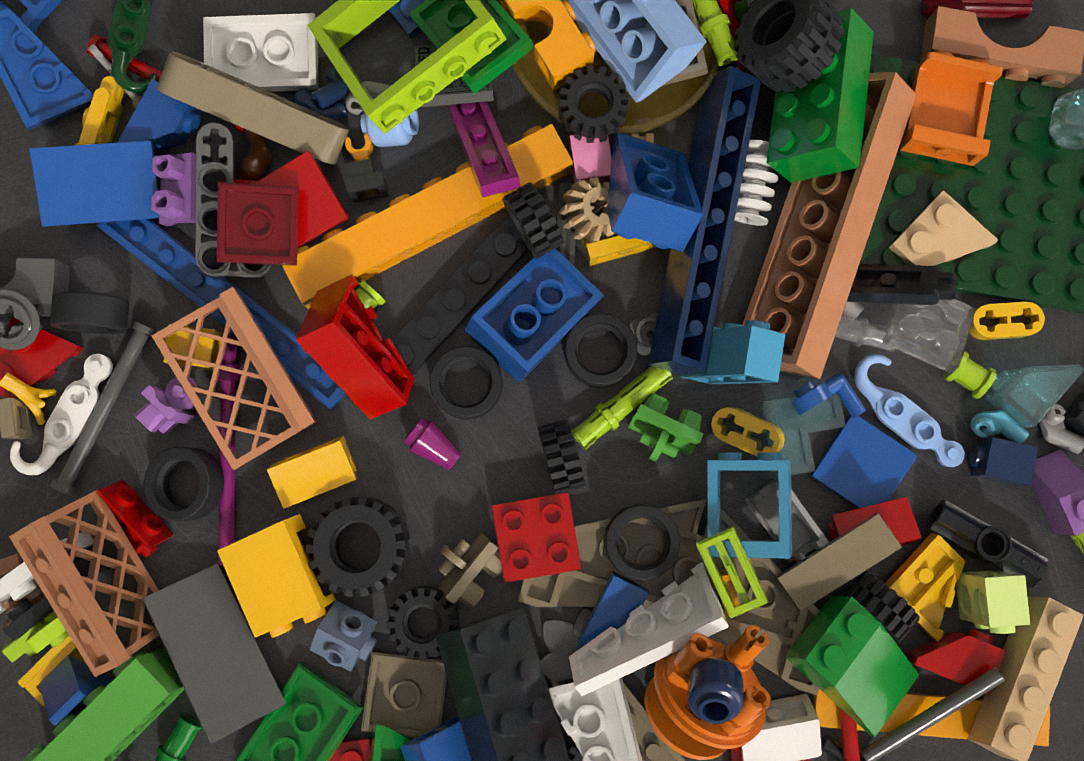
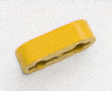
M1033 302L987 304L970 312L966 325L970 334L979 340L1023 338L1039 332L1044 325L1045 316L1042 309ZM1022 314L1024 317H1030L1031 324L1024 325V323H1011V318ZM986 315L987 319H999L1000 324L989 327L987 330L985 325H980L979 319Z
M734 407L722 408L712 418V431L718 439L754 456H757V453H779L784 447V433L777 425L742 409ZM734 415V423L745 428L743 433L740 431H730L727 434V426L722 424L723 419L731 418ZM768 430L770 431L769 438L774 441V444L762 450L760 448L761 441L751 437L752 432L764 434Z

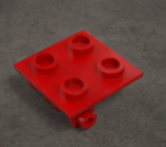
M568 492L492 505L504 583L581 570Z

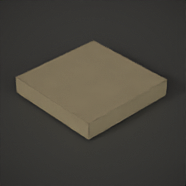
M373 650L361 731L373 732V722H381L406 737L416 738L442 724L448 679L442 659L428 657L427 660H420V657L412 659L406 657L407 654Z

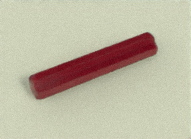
M922 0L921 14L931 16L937 7L940 6L974 12L976 17L1026 18L1032 13L1033 0Z

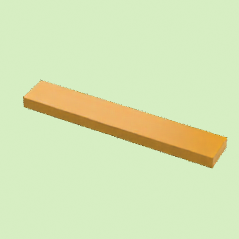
M819 689L817 695L813 694V707L819 718L820 727L841 729L839 706ZM907 692L879 732H891L947 696ZM975 699L918 735L967 739L983 699ZM1050 706L1034 745L1049 746ZM857 724V730L865 731L860 725Z

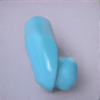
M1003 410L980 412L973 417L970 424L973 432L983 438L988 437V435L1001 433L1009 441L1023 443L1029 436V432Z

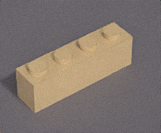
M1027 596L1030 625L1015 626L1016 632L1009 633L1003 648L1006 651L999 668L1006 681L993 688L990 696L985 694L967 738L979 746L1013 761H1028L1084 616L1050 597Z

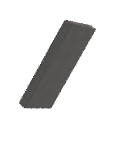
M218 563L143 598V603L210 745L286 704Z

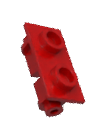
M124 480L96 492L108 505L120 527L123 524L128 527L124 533L137 555L142 554L145 558L150 557L158 549L156 545L174 535L165 526L162 519L153 513L141 500L137 492L128 486Z

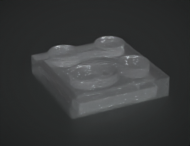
M956 299L939 300L936 305L893 304L881 342L952 374L960 366L975 308Z

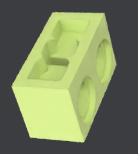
M995 570L961 573L960 579L956 582L960 619L974 623L976 629H990V633L995 634L1015 633V626L1030 625L1025 575Z

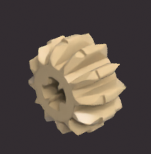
M598 177L590 178L586 182L579 180L572 185L571 190L564 193L562 200L566 205L561 207L559 213L568 217V221L565 222L563 228L569 229L573 227L575 229L574 239L580 240L585 237L587 244L597 242L599 239L604 240L613 236L614 232L611 231L607 212L609 182L600 184Z

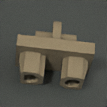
M480 532L471 545L464 539H461L454 549L446 544H443L439 549L446 559L438 570L446 577L438 587L444 592V597L453 604L458 600L472 608L475 607L483 597L485 590L473 581L482 569L493 578H496L502 572L500 553L497 551L498 547L482 532Z

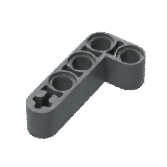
M215 122L207 123L198 131L196 138V263L202 272L212 277L261 278L269 272L271 265H264L258 271H251L245 268L244 264L225 263L223 267L217 270L209 269L204 264L205 254L211 249H217V231L207 229L204 219L208 213L217 211L218 191H209L205 187V179L211 173H220L225 176L226 183H234V143L232 134L222 124ZM213 135H219L221 142L226 143V145L219 146L220 163L213 162V153L210 145L205 144V142L212 141Z

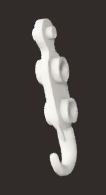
M93 354L86 359L84 377L67 386L45 425L42 453L35 462L27 463L23 461L19 452L21 443L19 441L13 442L10 449V460L13 467L20 473L39 475L47 471L61 454L76 444L100 398L99 383L112 374L113 363L110 358L102 354Z

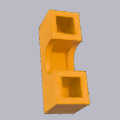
M497 0L519 26L529 21H540L550 28V35L534 45V60L553 91L564 86L565 80L569 76L574 78V71L581 69L582 73H585L587 66H593L594 53L596 52L595 45L587 32L581 33L574 23L576 21L574 11L566 0L562 2L561 0Z

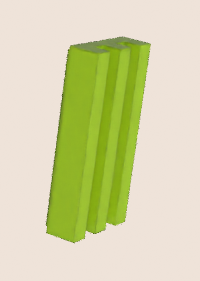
M734 526L696 542V546L730 618L768 603V598ZM728 538L756 596L752 600H750L723 542ZM716 546L742 604L735 606L708 547Z

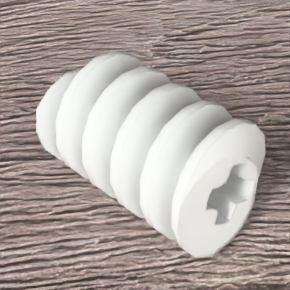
M749 141L735 221L756 226L768 224L769 220L759 215V212L771 210L772 205L763 201L762 198L775 195V191L765 185L766 183H776L778 176L769 172V169L773 168L766 163L769 146L767 141Z

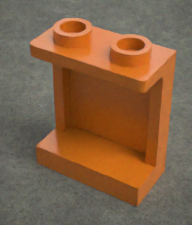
M948 51L928 52L915 68L912 90L917 95L902 136L900 151L970 166L976 165L988 155L991 141L983 139L994 82L1002 76L1003 68L991 65V62L985 59L967 60L954 57Z

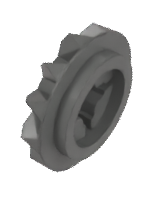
M0 289V348L18 350L27 347L37 340L36 337L43 328L39 318L42 311L35 308L32 303V297H25L18 293V289ZM11 309L14 311V317L20 320L12 328L9 326V319L1 315L6 314Z

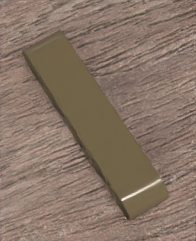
M169 51L157 85V90L169 97L301 153L310 151L315 159L329 164H336L350 130L347 126L329 117L174 51Z

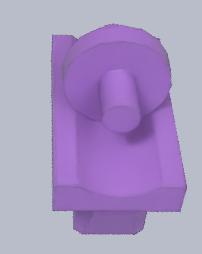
M190 152L177 155L155 156L152 159V172L157 177H160V191H155L152 196L151 210L159 214V224L172 226L177 223H196V154Z
M177 377L169 381L166 389L148 385L141 392L148 401L134 414L150 432L159 430L167 435L179 423L191 425L198 418L194 412L187 411V409H191L194 405ZM189 377L193 387L200 388L197 381Z

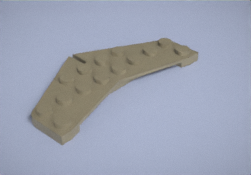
M706 499L659 508L674 521L681 540L678 558L672 568L660 577L645 581L632 579L615 569L607 557L604 546L605 531L612 519L610 518L574 526L581 570L524 579L517 601L535 607H595L612 572L648 588L649 594L642 605L644 608H648L664 596L661 590L674 581L679 586L694 575L691 571L692 568L701 562L704 563L696 542L708 538V515L702 535L696 533ZM721 509V532L734 526L740 540H751ZM639 518L630 521L623 527L618 543L620 552L626 560L643 566L653 563L660 557L664 550L665 538L658 524L649 519ZM713 557L719 572H727L721 557ZM731 557L750 600L756 598L738 557ZM749 558L768 598V603L733 618L726 617L729 627L715 633V635L727 643L736 642L749 625L760 627L761 629L755 637L758 638L765 632L769 637V644L754 660L798 690L817 695L819 688L785 656L820 610L814 604H811L800 611L778 580V575L782 571L770 558ZM737 594L738 601H739V605H740V604H742V602H741V600H740V598H739V596H738V594Z

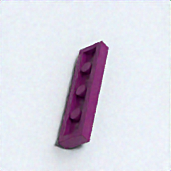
M487 101L445 105L482 198L520 188L519 175Z

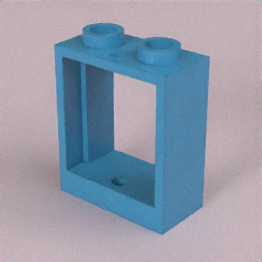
M718 453V460H707L708 537L721 532L720 471H778L779 540L740 541L748 558L790 559L792 557L791 461L782 460V453H757L758 460H742V453ZM724 540L723 542L730 557H737L730 540ZM715 545L708 547L712 557H720Z

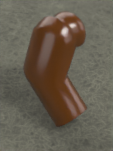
M246 129L243 135L250 150L238 166L237 173L242 180L254 181L264 175L272 162V153L265 137Z

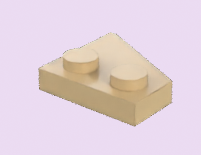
M943 190L888 248L907 265L936 266L980 249L988 248L994 245L998 239Z

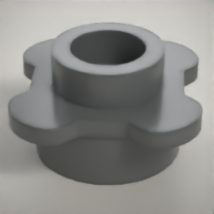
M652 313L649 318H645L642 321L633 320L629 325L637 342V353L642 356L650 354L653 337H647L646 333L652 331L654 334L658 313Z

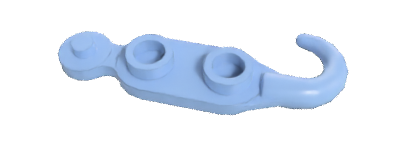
M880 354L867 355L861 359L854 372L855 384L859 391L868 399L877 418L912 447L933 450L937 461L944 467H955L961 464L965 454L963 447L955 441L943 439L940 426L933 417L905 395L878 387L868 379L867 371L872 364L882 363L889 366L892 363L891 360Z

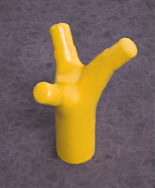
M7 372L0 380V386L18 397L28 406L34 414L38 425L45 424L44 414L41 409L45 406V402L41 398L56 396V390L34 388Z

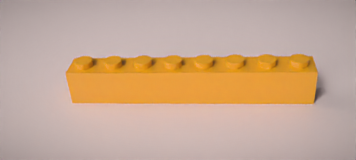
M553 124L544 128L541 125L535 126L522 135L523 139L511 145L505 142L519 175L520 187L531 182L539 191L572 174L573 161ZM467 161L456 169L457 173L445 179L436 177L423 185L422 191L412 196L404 194L395 198L389 203V208L379 213L371 211L360 216L356 220V225L344 231L342 229H335L322 237L323 242L311 248L309 246L298 248L297 266H282L301 303L309 309L318 290L351 274L354 275L358 282L360 279L365 281L504 209L503 197L517 189L482 198Z

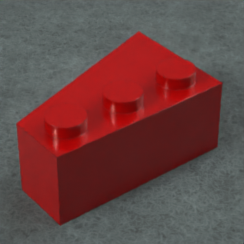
M351 274L317 291L296 341L321 366L328 377L335 381L349 396L354 405L359 407L369 419H373L407 404L414 377L391 338L385 340L382 338L372 321L377 317V314L372 306L365 309L354 290V287L359 284L354 275Z

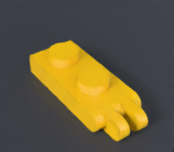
M112 76L104 77L100 88L95 90L91 105L83 114V130L79 142L75 145L112 143L123 109L121 101L124 95V90L115 82Z

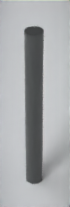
M995 666L863 748L861 752L866 761L880 759L1006 681Z

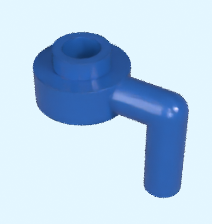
M841 374L832 376L818 386L814 380H811L793 392L797 399L791 402L800 416L831 397L834 393H837L852 418L866 411L845 377Z

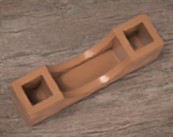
M938 6L925 23L920 61L928 52L948 51L954 57L971 60L979 58L991 62V65L1003 68L1002 76H1005L1004 79L1022 82L1034 81L1040 82L1041 85L1063 88L1081 75L1084 55V31L1049 25L1033 40L1031 45L1021 48H1008L993 42L984 34L979 26L976 13Z

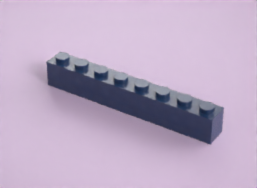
M732 66L705 79L688 161V167L704 215L684 251L681 252L674 249L670 251L648 365L680 375L706 370L761 84L757 77Z

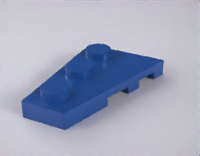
M9 7L0 11V77L26 128L29 130L91 105L94 94Z

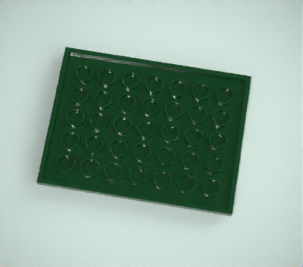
M871 54L870 73L896 72L912 89L915 68L919 62ZM1001 76L993 84L983 138L991 140L989 152L976 165L970 166L900 151V142L859 264L907 265L888 247L930 202L944 190L998 239L994 245L988 248L980 249L955 260L936 265L943 272H953L958 275L957 292L1011 302H1033L1040 307L1084 314V90L1069 87H1050L1041 85L1040 82H1022L1004 79L1005 76Z

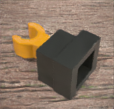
M368 134L364 135L365 146L362 149H354L349 137L345 140V146L350 156L354 159V162L343 164L346 190L352 203L389 196L387 182L382 171L376 172L370 159V155L373 152V143Z

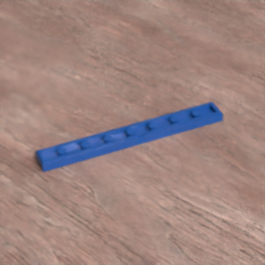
M150 219L99 222L97 224L101 230L199 307H203L219 298V294L234 287L243 298L292 380L331 410L335 408L346 394L335 381L328 377L321 366L303 350L302 346L296 341L297 334L226 278L212 277L202 272L196 263L195 254ZM204 262V264L206 265L207 268L214 270L213 268H211L208 264H206V263ZM220 309L210 313L213 318L226 326L227 320Z

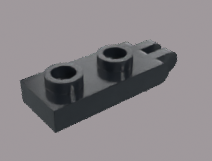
M859 264L847 302L936 305L939 300H952L956 297L958 275L953 272H943L938 266Z

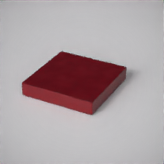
M218 182L217 263L297 266L299 187Z

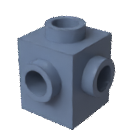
M336 600L318 626L310 650L324 657L330 664L351 672L359 658L366 661L372 652L377 640L371 636L377 621L369 618L362 611L354 610Z

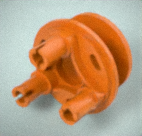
M749 625L736 642H730L727 645L708 638L703 634L695 633L681 650L656 661L654 677L648 683L645 691V711L655 733L675 752L691 759L710 760L719 757L727 749L738 748L748 744L761 731L766 718V708L771 704V697L767 690L761 686L751 669L754 664V658L769 644V637L765 632L758 638L755 637L761 629L760 627ZM708 658L727 660L736 665L742 674L744 704L741 712L735 718L722 724L708 723L695 716L688 704L687 688L690 670L696 663Z

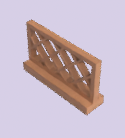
M231 287L219 294V298L151 336L231 468L236 470L298 432L315 424L317 421L243 298L234 287ZM217 309H220L227 320L223 337L201 332L205 316ZM197 321L195 330L185 328ZM231 329L239 341L229 339ZM178 331L194 334L188 357L174 354L165 339ZM200 336L221 341L216 363L194 358ZM227 343L242 346L247 353L243 370L221 365ZM177 359L186 361L184 370ZM251 362L259 374L249 372ZM193 363L214 368L208 390L193 387L190 382L189 375ZM220 369L242 375L236 397L214 392ZM247 376L261 379L265 383L267 391L263 404L241 399ZM197 392L207 394L205 404ZM271 395L279 408L269 405ZM213 396L235 401L229 424L215 421L210 415L209 409ZM240 403L262 408L256 430L235 425ZM267 409L283 413L291 428L279 435L262 432ZM218 426L227 428L225 438ZM233 430L254 434L255 437L251 451L237 459L229 446ZM260 436L270 438L269 441L258 446Z
M98 489L47 516H43L9 536L94 677L118 667L131 658L132 654L159 636L155 626L143 623L145 611L143 598L159 590L110 508L96 493ZM89 503L98 516L97 526L81 521L83 507ZM57 522L69 527L67 543L58 539L50 523ZM79 530L95 536L92 551L76 546ZM104 539L115 544L118 549L117 560L102 555ZM74 556L90 561L88 577L80 575L73 564ZM100 565L115 569L113 586L97 581ZM125 573L133 575L138 582L137 593L122 589ZM95 591L111 595L108 612L101 610L94 598ZM121 599L135 603L133 620L118 615ZM117 625L131 629L129 646L124 648L115 633Z

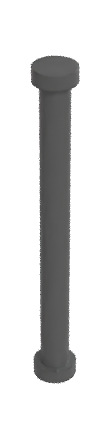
M134 321L131 328L135 330L59 478H54L51 482V488L67 495H73L76 489L73 484L148 337H152L151 335L155 334L156 330Z

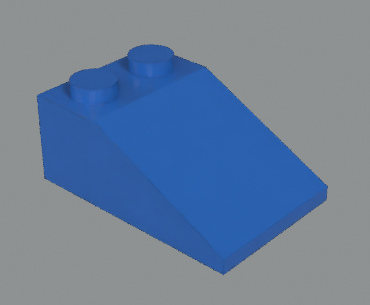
M617 132L613 138L607 204L611 231L626 239L636 238L650 242L660 249L671 248L683 252L704 215L684 153Z
M555 248L538 259L534 257L470 318L465 332L519 384L604 295Z

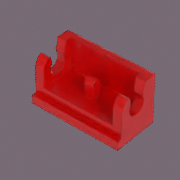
M908 497L832 515V523L828 524L831 539L834 540L878 512L901 546L912 544L922 538Z

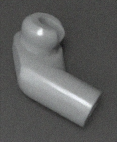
M1056 403L1042 407L1038 413L1037 420L1043 438L1048 443L1079 454L1084 448V436L1065 428V417L1063 416L1066 413L1065 409Z

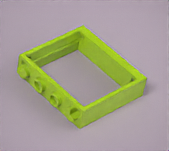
M338 0L307 26L366 115L386 134L396 125L401 124L405 118L423 104L431 101L446 86L462 77L468 69L486 55L491 54L495 48L507 40L494 18L480 0H464L477 17L476 20L375 99L371 98L339 48L400 0Z

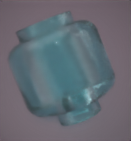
M1076 89L1059 97L1053 106L1049 123V134L1063 148L1075 150L1084 148V89Z

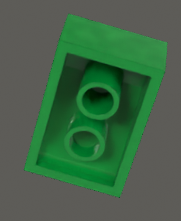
M830 596L785 656L872 737L878 734L919 676L884 626L852 596Z

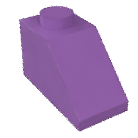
M1061 449L1036 458L1032 485L1053 533L1072 536L1083 533L1084 473Z

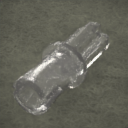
M842 316L835 337L852 341L856 347L864 344L892 353L897 348V344H893L891 340L899 342L900 331L896 328L892 329L869 323L868 319L864 317L857 320Z

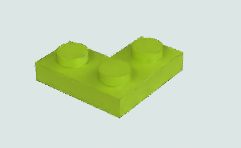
M53 610L16 640L9 638L1 652L13 663L23 654L30 657L40 652L49 644L53 648L58 646L69 634Z

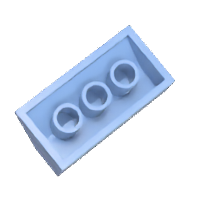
M566 0L574 11L576 23L583 32L585 31L589 34L596 50L610 69L618 75L619 81L625 83L626 90L635 102L642 101L683 71L707 42L675 0Z

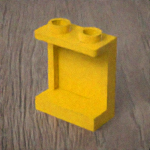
M300 514L217 550L255 638L267 632H270L272 638L293 629L292 622L299 618H303L305 624L326 615L325 607L336 601L333 593L327 596L323 595L315 578L316 576L309 567V560L297 535V532L306 528Z

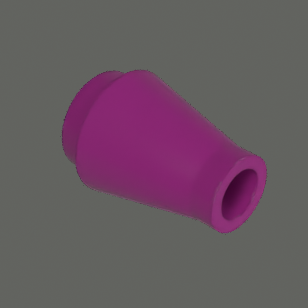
M422 417L403 441L410 447L408 451L442 466L447 471L453 467L462 454L432 420L427 422Z

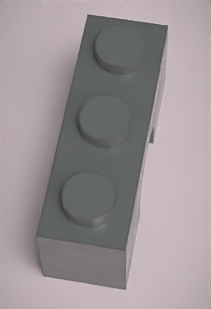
M16 258V271L13 279L7 285L0 287V289H18V293L25 297H32V303L35 308L42 311L40 316H51L52 295L59 292H69L70 266L56 259ZM11 309V311L1 315L13 316L14 311Z

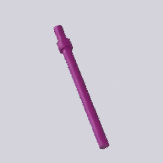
M229 335V339L237 340L236 335ZM227 343L221 365L240 370V366L237 365V345ZM220 369L217 381L221 382L220 393L236 397V382L240 381V374ZM220 398V422L229 424L235 401ZM220 426V431L225 438L227 428ZM233 430L229 446L235 454L236 430ZM221 450L219 464L225 481L223 495L219 501L218 550L234 543L235 470L231 468ZM218 554V565H223Z

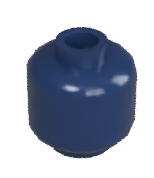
M708 658L696 663L691 668L688 676L687 699L689 708L695 716L708 723L722 724L735 718L741 712L744 704L743 679L736 665L724 659Z

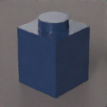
M995 437L977 439V444L973 445L969 455V464L972 466L970 476L1013 486H1031L1038 447Z

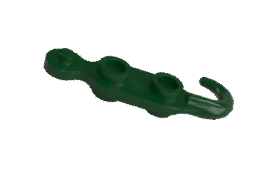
M117 0L108 33V44L112 56V76L120 87L135 93L145 92L151 80L157 81L158 79L157 74L152 73L146 81L136 82L131 80L126 73L128 65L141 52L151 17V5L148 0Z

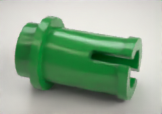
M180 714L164 745L158 746L156 761H186L185 754L196 734L202 728L200 722L192 717Z

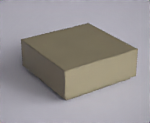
M15 398L0 399L1 438L13 440L32 438L30 409L22 400Z

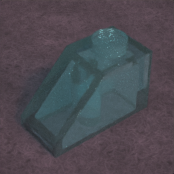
M1076 364L1031 366L1011 371L1006 369L996 376L991 386L993 390L985 399L997 410L1005 411L1023 428L1036 427L1082 374L1084 368Z

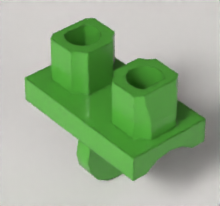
M652 393L644 405L640 404L628 428L643 434L639 442L652 448L649 459L655 462L661 452L672 458H675L678 451L690 457L704 433L699 431L702 416L691 410L683 409L676 421L664 415L669 405L667 399Z

